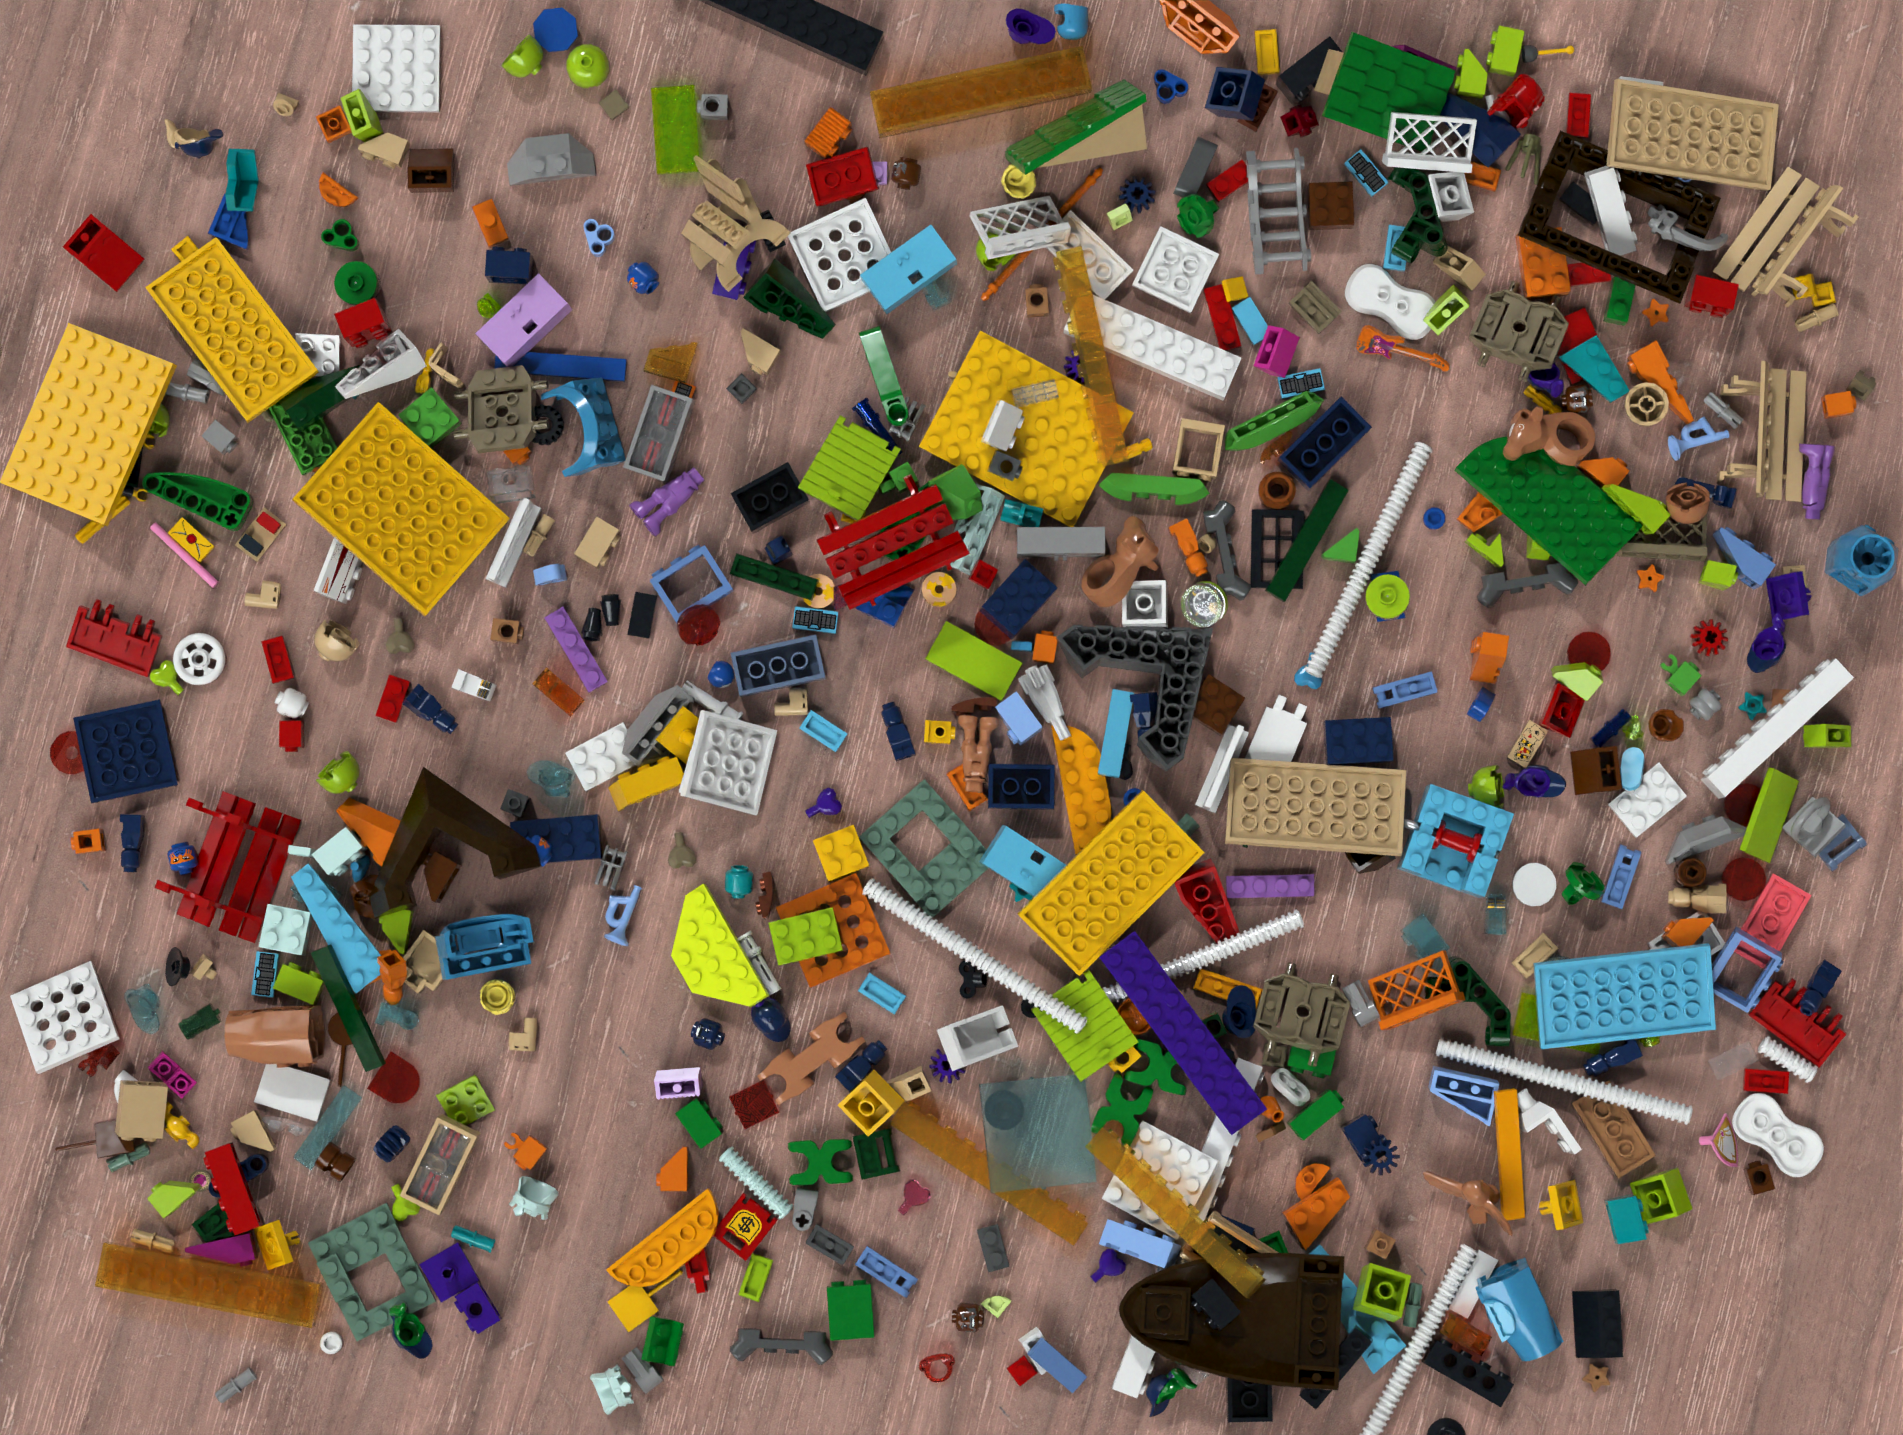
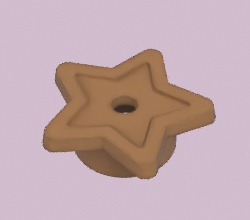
M1592 1363L1589 1364V1372L1582 1378V1381L1590 1383L1593 1392H1596L1601 1385H1610L1606 1377L1608 1367L1597 1368Z

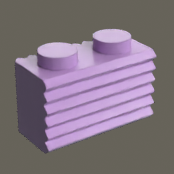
M701 1068L657 1071L654 1079L656 1098L658 1100L660 1098L668 1099L669 1097L671 1099L673 1097L681 1098L682 1096L690 1098L691 1095L699 1097L703 1086Z

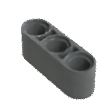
M1201 137L1197 138L1173 194L1182 198L1190 194L1197 195L1218 147L1217 144Z

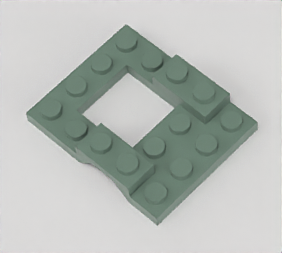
M925 779L859 836L928 916H932V918L988 869V867L979 862L987 849ZM923 810L951 843L918 871L890 838Z
M388 1203L308 1243L317 1261L316 1264L335 1302L338 1303L356 1341L392 1324L393 1320L389 1315V1309L394 1305L405 1303L407 1306L406 1312L414 1313L436 1302L416 1259L410 1252L401 1234L399 1225L393 1217ZM386 1253L406 1292L367 1311L348 1272Z

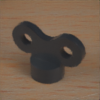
M962 961L959 965V972L964 978L963 984L960 987V994L966 999L975 996L976 988L987 986V973H982L983 970H975V966L973 967L971 962ZM966 965L969 966V971H968V972L965 971V966H966ZM967 987L970 988V993H969V994L966 993V988H967Z

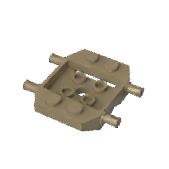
M1511 281L1508 290L1505 289L1486 295L1470 333L1469 340L1481 351L1477 365L1481 366L1482 364V367H1486L1489 357L1494 356L1522 366L1518 379L1520 381L1523 379V382H1527L1532 370L1552 368L1569 323L1557 308L1561 300L1559 296L1556 298V295H1552L1549 304L1530 301L1521 294L1516 293L1520 283L1516 281L1515 284V281ZM1507 304H1508L1509 306H1508V308H1507V311H1506V313H1505V316H1504V318H1503V320H1502V323H1501L1500 328H1499V330H1498V332H1497V335H1496L1495 339L1493 340V337H1494V335H1495V333H1496V330H1497V328H1498V326H1499V323H1500V321H1501V318H1502V316H1503V314H1504V311H1505V309H1506V306H1507ZM1545 317L1547 318V321L1537 342L1533 354H1531V348ZM1516 324H1522L1525 326V330L1517 332L1513 327Z
M523 365L476 371L466 390L454 391L455 400L468 399V428L454 430V439L468 438L478 453L526 448L535 438L538 429H549L548 419L536 421L534 409L536 390L549 389L548 380L532 381ZM523 389V392H510L508 394L482 397L484 393ZM502 409H508L506 416H498Z
M1288 962L1284 974L1265 980L1253 1027L1268 1041L1265 1054H1269L1270 1047H1272L1270 1055H1274L1276 1043L1279 1042L1309 1050L1311 1053L1308 1065H1312L1314 1058L1313 1067H1316L1321 1053L1339 1050L1351 1002L1336 987L1339 978L1337 974L1335 975L1334 982H1332L1334 974H1330L1328 985L1308 982L1294 976L1296 964L1293 963L1290 971L1291 962ZM1289 988L1280 1027H1276L1285 990ZM1328 998V1003H1327V1007H1326V1011H1325V1015H1324V1019H1323V1023H1322L1320 1035H1319V1038H1317L1316 1035H1317V1031H1318V1027H1319V1023H1320V1019H1321V1015H1322V1011H1323L1325 999ZM1304 1007L1308 1010L1309 1015L1301 1017L1297 1014V1009Z

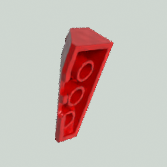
M1211 858L1192 865L1174 882L1181 902L1189 909L1217 944L1219 940L1223 942L1224 938L1230 939V936L1233 935L1235 937L1237 933H1240Z

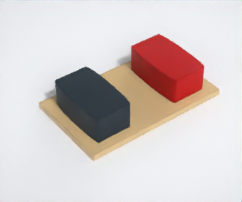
M264 507L235 546L258 562L287 524Z

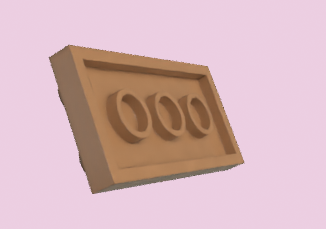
M1607 1080L1605 1084L1611 1083L1610 1080ZM1588 1095L1587 1097L1581 1096L1571 1103L1618 1179L1656 1156L1627 1108H1624V1105L1617 1106V1103L1610 1104V1101L1605 1103L1603 1099L1598 1101L1597 1098L1591 1099Z

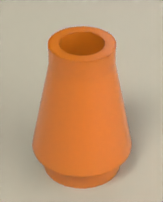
M1273 1096L1262 1097L1260 1100L1267 1110L1261 1113V1115L1272 1119L1274 1122L1282 1121L1284 1112L1281 1110L1277 1099Z

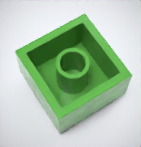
M432 387L398 414L408 428L431 449L462 424Z

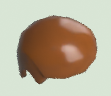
M1660 709L1652 713L1648 722L1650 734L1658 741L1672 742L1680 738L1684 731L1683 719L1679 718L1673 710Z

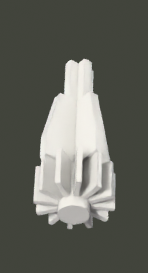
M1046 664L1039 668L1035 665L1025 670L1026 674L1018 678L1025 694H1029L1033 704L1046 722L1052 723L1060 741L1070 737L1071 734L1062 718L1064 711L1057 689L1053 683L1055 679L1048 665Z

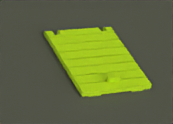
M840 415L799 484L798 489L857 521L862 518L901 448L894 446L891 452L886 449L889 445L888 441L854 422L850 424L849 428L843 425L846 418Z
M1089 969L1083 973L1087 981L1081 983L1077 977L1052 994V998H1058V1001H1063L1065 1006L1069 1005L1071 1010L1075 1009V1013H1081L1082 1017H1087V1022L1080 1033L1076 1034L1074 1033L1075 1030H1070L1068 1025L1064 1026L1063 1022H1057L1058 1019L1051 1018L1052 1015H1047L1045 1010L1041 1012L1038 1007L1031 1009L1080 1082L1138 1043V1040Z

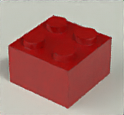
M1695 275L1689 282L1684 307H1688L1689 311L1694 313L1706 311L1710 312V316L1723 318V316H1727L1734 309L1739 284Z

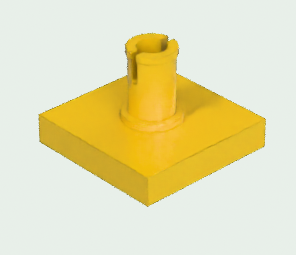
M682 706L655 740L687 764L699 718Z
M1569 1180L1548 1186L1550 1200L1541 1201L1539 1208H1547L1539 1211L1542 1215L1553 1213L1556 1230L1584 1223L1576 1181Z
M280 1220L254 1228L267 1270L294 1262L289 1246L300 1243V1237L291 1240L292 1237L299 1235L297 1231L293 1230L284 1234Z

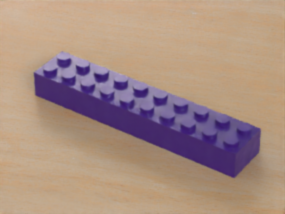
M1135 931L1099 957L1231 1135L1267 1110Z

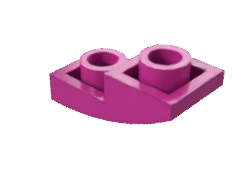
M164 1051L148 1066V1069L181 1099L197 1083Z

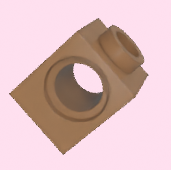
M1042 284L1029 285V288L1025 289L1027 318L1049 316L1047 287H1042ZM1038 295L1042 297L1043 302L1036 306L1031 303L1030 299Z
M493 618L491 641L519 644V640H523L524 627H521V622ZM504 627H513L514 632L511 637L503 636L502 631Z
M1374 1228L1364 1248L1386 1259L1396 1240Z

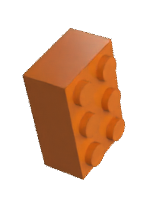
M1562 227L1555 228L1562 231ZM1517 234L1515 238L1524 297L1529 300L1550 298L1552 295H1556V297L1568 295L1571 289L1566 256L1522 238Z

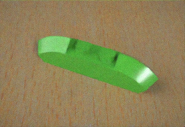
M1305 391L1228 430L1225 436V450H1247L1290 431L1311 418L1320 408L1324 399L1313 392Z
M1111 473L1099 484L1111 496L1125 501H1131L1132 494H1136V498L1149 499V495L1158 496L1159 500H1171V497H1175V505H1184L1196 502L1209 494V491L1199 479Z

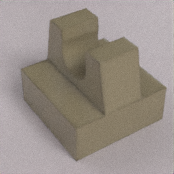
M1860 370L1848 384L1846 391H1851V394L1865 401L1875 388L1876 383L1874 377L1868 379L1863 376L1864 372Z

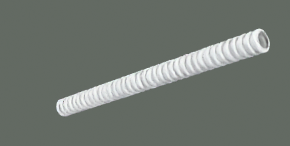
M1422 442L1414 443L1415 448H1412V454H1409V460H1406V466H1403V472H1400V478L1396 480L1397 484L1393 486L1394 490L1391 491V496L1388 497L1389 502L1385 503L1386 508L1382 509L1383 514L1379 515L1380 520L1376 521L1377 526L1373 527L1374 532L1370 533L1371 538L1367 539L1368 544L1364 546L1365 551L1361 552L1362 557L1358 558L1359 563L1355 564L1356 569L1352 570L1353 575H1350V581L1346 582L1347 587L1343 589L1344 594L1340 595L1341 600L1337 601L1338 606L1334 607L1335 612L1331 613L1332 618L1328 619L1329 624H1326V630L1322 631L1323 636L1319 638L1321 641L1317 642L1316 645L1318 647L1314 648L1313 651L1315 653L1311 654L1310 657L1312 659L1307 662L1308 667L1304 668L1308 674L1314 677L1322 678V671L1326 670L1325 665L1329 664L1328 659L1332 658L1331 653L1335 652L1334 647L1338 646L1337 641L1341 640L1340 635L1344 633L1342 630L1346 629L1347 626L1345 624L1349 623L1350 620L1348 618L1352 617L1353 614L1351 612L1355 611L1356 608L1354 606L1359 603L1358 598L1362 597L1361 592L1363 593L1364 586H1367L1366 581L1370 580L1369 575L1373 574L1372 569L1376 568L1375 563L1379 562L1378 557L1382 556L1381 551L1385 550L1384 545L1388 543L1387 538L1391 537L1390 532L1394 531L1393 526L1397 525L1396 520L1400 519L1399 514H1402V508L1406 507L1405 502H1408V496L1412 494L1411 489L1415 488L1414 483L1418 482L1417 477L1421 476L1420 471L1424 470L1423 465L1425 466L1427 464L1426 459L1430 458L1429 453H1432L1433 450Z
M874 878L870 879L862 891L864 896L868 895L870 900L873 898L875 903L879 902L880 906H885L887 911L890 909L892 914L896 913L898 918L902 917V920L904 922L908 921L910 926L913 924L915 929L919 928L920 932H925L927 937L930 935L932 940L936 939L938 944L942 943V947H948L950 952L953 950L955 955L959 954V958H965V962H971L973 967L976 965L978 970H983L982 973H988V977H994L995 981L999 980L1001 985H1006L1005 988H1011V992H1017L1018 996L1022 995L1024 1000H1029L1028 1003H1034V1007H1040L1041 1011L1045 1010L1047 1015H1052L1051 1018H1057V1022H1063L1064 1026L1068 1025L1070 1030H1075L1074 1033H1080L1087 1022L1086 1016L1082 1017L1081 1013H1075V1009L1071 1010L1070 1006H1065L1063 1001L1059 1002L1058 998H1052V994L1048 995L1047 991H1042L1040 986L1036 987L1035 983H1029V979L1025 980L1023 975L1019 976L1018 972L1012 971V968H1006L1007 965H1002L1000 960L996 961L995 957H989V953H983V949L979 950L977 945L973 946L972 942H966L967 939H962L960 934L956 935L954 930L950 931L949 927H943V923L939 924L937 919L933 920L932 916L926 915V912L922 913L921 909H916L914 904L910 905L909 901H903V897L899 898L898 894H893L891 889L887 890L886 886L882 887L881 883H876Z
M1296 909L1292 914L1288 912L1287 916L1281 915L1279 919L1276 917L1274 921L1269 920L1267 924L1264 922L1260 927L1256 925L1255 929L1251 927L1249 928L1250 931L1244 930L1242 934L1237 933L1235 937L1232 935L1230 939L1224 938L1223 942L1219 940L1217 941L1218 944L1212 943L1210 947L1205 946L1203 950L1200 948L1198 952L1192 951V954L1189 955L1187 953L1186 957L1180 956V959L1176 960L1175 958L1173 962L1167 961L1166 965L1160 964V966L1170 979L1173 978L1175 980L1177 979L1176 976L1182 977L1184 973L1189 974L1191 970L1195 972L1196 968L1202 969V966L1205 965L1207 967L1209 963L1214 964L1216 960L1219 962L1223 957L1227 959L1228 955L1232 957L1234 956L1233 953L1239 954L1241 950L1246 951L1248 947L1251 949L1253 945L1259 946L1260 942L1264 944L1266 943L1265 940L1271 941L1273 937L1278 938L1280 934L1283 936L1285 932L1291 933L1292 929L1296 931L1297 927L1303 928L1304 922L1299 911ZM1118 982L1114 986L1112 984L1109 985V988L1103 987V991L1111 1002L1116 1001L1118 1003L1120 999L1125 1000V997H1127V994Z
M1441 1037L1436 1050V1056L1438 1057L1443 1055V1058L1450 1057V1060L1454 1058L1457 1059V1062L1461 1060L1464 1064L1468 1062L1471 1066L1475 1064L1478 1068L1483 1066L1485 1070L1486 1068H1490V1071L1494 1069L1497 1070V1073L1501 1071L1504 1075L1508 1073L1511 1077L1513 1075L1517 1076L1516 1078L1518 1079L1523 1077L1525 1081L1530 1079V1082L1537 1081V1084L1541 1082L1544 1086L1548 1084L1551 1088L1553 1086L1557 1087L1558 1090L1563 1088L1565 1092L1570 1090V1093L1577 1092V1095L1581 1093L1584 1094V1097L1588 1095L1591 1099L1597 1098L1598 1101L1603 1099L1605 1103L1610 1101V1104L1617 1103V1106L1624 1105V1108L1628 1106L1631 1110L1637 1109L1638 1112L1643 1110L1645 1114L1650 1112L1652 1116L1657 1114V1117L1664 1116V1119L1671 1118V1121L1678 1120V1123L1683 1121L1685 1125L1690 1122L1693 1108L1691 1105L1686 1107L1684 1103L1679 1105L1677 1101L1672 1103V1100L1665 1101V1098L1658 1099V1096L1654 1098L1651 1094L1646 1096L1644 1092L1639 1094L1638 1091L1632 1092V1089L1625 1090V1087L1611 1086V1083L1606 1085L1604 1081L1599 1083L1596 1079L1592 1081L1591 1078L1585 1079V1076L1571 1075V1072L1566 1074L1564 1070L1559 1072L1556 1068L1552 1070L1549 1066L1544 1068V1065L1538 1066V1063L1531 1064V1061L1526 1063L1524 1059L1519 1061L1516 1057L1512 1059L1509 1055L1504 1057V1054L1497 1055L1498 1052L1491 1053V1050L1486 1052L1484 1048L1479 1050L1477 1049L1478 1047L1472 1048L1469 1044L1464 1046V1043L1457 1044V1041L1451 1042V1039L1446 1041L1444 1037Z
M1465 1244L1460 1245L1461 1250L1457 1251V1257L1454 1256L1453 1258L1455 1260L1454 1263L1451 1262L1450 1264L1452 1267L1447 1269L1448 1274L1444 1275L1445 1280L1440 1282L1442 1285L1437 1288L1439 1290L1438 1293L1434 1294L1436 1297L1431 1299L1432 1304L1431 1306L1428 1305V1312H1424L1426 1315L1421 1318L1422 1323L1418 1324V1330L1415 1329L1414 1332L1416 1334L1411 1337L1413 1340L1408 1342L1409 1347L1405 1348L1406 1353L1401 1355L1403 1358L1398 1361L1400 1363L1399 1366H1396V1371L1392 1372L1393 1377L1388 1380L1390 1383L1385 1385L1386 1390L1382 1391L1383 1396L1378 1398L1380 1401L1379 1403L1376 1402V1409L1373 1408V1414L1369 1415L1370 1420L1366 1421L1367 1426L1362 1428L1364 1431L1359 1435H1379L1380 1432L1383 1433V1427L1387 1426L1386 1421L1390 1420V1414L1394 1413L1392 1411L1393 1408L1397 1407L1396 1402H1400L1399 1397L1400 1395L1403 1396V1389L1406 1390V1384L1410 1383L1409 1378L1413 1377V1371L1416 1372L1417 1370L1415 1368L1416 1365L1420 1364L1418 1362L1419 1359H1423L1422 1354L1426 1353L1425 1348L1429 1347V1341L1433 1340L1431 1337L1436 1334L1435 1329H1439L1438 1324L1439 1322L1442 1323V1316H1446L1445 1311L1449 1310L1448 1305L1452 1304V1298L1456 1297L1454 1294L1459 1291L1457 1289L1458 1286H1462L1461 1281L1465 1280V1273L1468 1274V1268L1472 1267L1471 1262L1475 1261V1255L1478 1256L1476 1250Z

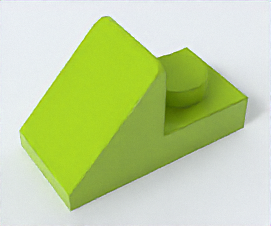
M1500 533L1489 546L1486 545L1487 540L1479 534H1471L1466 539L1465 543L1498 569L1502 567L1504 561Z

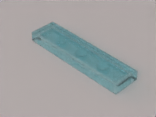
M344 1085L293 1158L312 1170L321 1152L330 1141H333L362 1097Z

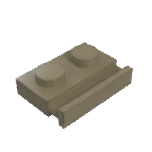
M1312 281L1288 303L1318 334L1342 312Z

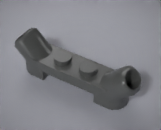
M1222 500L1218 502L1214 510L1203 512L1206 533H1215L1223 568V574L1216 575L1217 585L1223 589L1226 596L1232 595L1241 601L1245 599L1251 590V584L1234 574L1233 568L1237 567L1234 554L1230 555L1229 546H1232L1230 533L1226 534L1225 527L1236 511L1233 505Z
M1560 563L1546 565L1544 567L1545 574L1505 581L1504 572L1481 577L1483 588L1477 595V599L1485 607L1492 608L1504 591L1510 590L1511 594L1524 592L1523 588L1532 587V590L1544 589L1545 584H1552L1566 595H1569L1578 585V579L1571 575Z
M739 1328L738 1340L730 1346L731 1354L738 1361H744L757 1348H764V1352L777 1353V1349H786V1353L799 1354V1350H805L818 1365H823L833 1356V1351L826 1344V1332L804 1331L803 1340L760 1338L761 1329Z

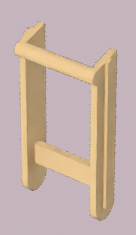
M1213 1211L1183 1247L1179 1256L1188 1262L1203 1259L1192 1252V1250L1214 1224L1259 1253L1279 1252L1231 1223L1217 1211Z

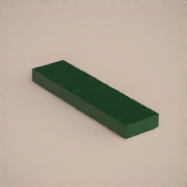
M737 553L729 573L732 576L813 601L819 583L818 579Z

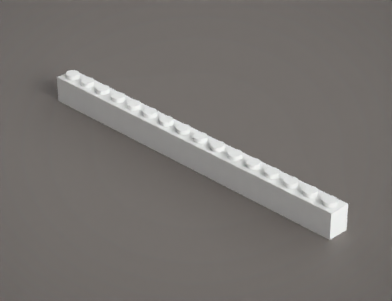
M1237 1058L1234 1065L1251 1088L1255 1090L1256 1084L1261 1085L1265 1074L1262 1072L1263 1067ZM1216 1114L1201 1152L1220 1161L1180 1240L1175 1239L1174 1243L1181 1245L1175 1265L1188 1262L1179 1255L1183 1247L1208 1219L1207 1213L1209 1208H1214L1218 1198L1215 1195L1217 1187H1222L1226 1177L1222 1175L1225 1166H1230L1234 1156L1230 1154L1232 1147H1237L1241 1138V1134L1238 1133L1239 1130L1231 1135ZM1201 1241L1197 1244V1246L1194 1249L1198 1250ZM1157 1266L1156 1272H1159L1165 1268ZM1132 1335L1114 1379L1112 1389L1137 1398L1139 1394L1143 1395L1147 1382H1144L1147 1373L1151 1374L1155 1362L1151 1360L1156 1352L1141 1344Z

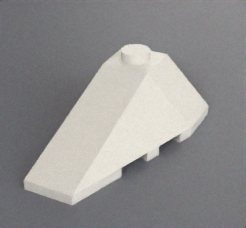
M397 329L376 345L377 350L371 356L366 355L362 359L364 363L359 368L352 369L335 387L347 399L410 378L427 365L414 344Z

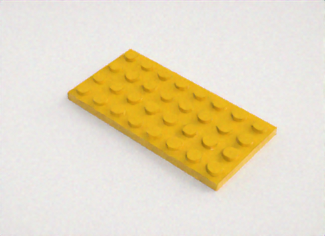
M217 237L145 287L247 423L319 373Z
M1142 790L1017 914L1080 976L1205 852Z

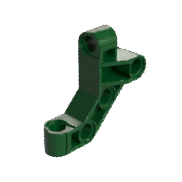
M1394 167L1387 180H1391L1412 194L1416 210L1395 242L1391 253L1409 263L1415 261L1420 249L1436 257L1444 255L1447 252L1448 245L1441 221L1438 218L1428 177L1417 169ZM1418 181L1425 182V185L1421 188L1414 187ZM1427 209L1433 210L1430 216L1425 217L1422 215Z
M1458 956L1448 958L1459 991L1464 993L1466 1000L1463 1002H1475L1487 1016L1485 1044L1490 1046H1509L1511 1021L1509 1009L1469 963ZM1462 964L1461 970L1455 972L1456 967ZM1427 977L1426 982L1435 986L1438 977ZM1443 978L1439 989L1445 992L1451 990L1449 980ZM1427 986L1425 988V999H1429L1433 989ZM1478 986H1483V994L1476 997L1474 989ZM1503 1009L1504 1016L1496 1020L1494 1018L1496 1010Z

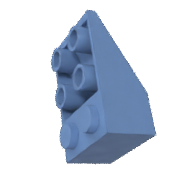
M1728 527L1725 529L1719 528L1713 533V537L1728 564L1737 566L1735 571L1738 572L1737 579L1753 590L1761 587L1776 565L1772 562L1773 558L1764 552L1760 554L1754 550L1755 546L1745 539L1741 541L1735 537L1737 533Z

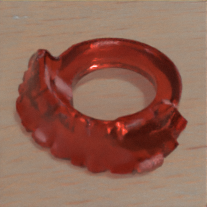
M947 1353L927 1356L919 1362V1370L924 1372L930 1381L941 1383L951 1376L955 1358ZM941 1360L946 1365L947 1373L944 1377L934 1378L930 1374V1367L933 1361Z

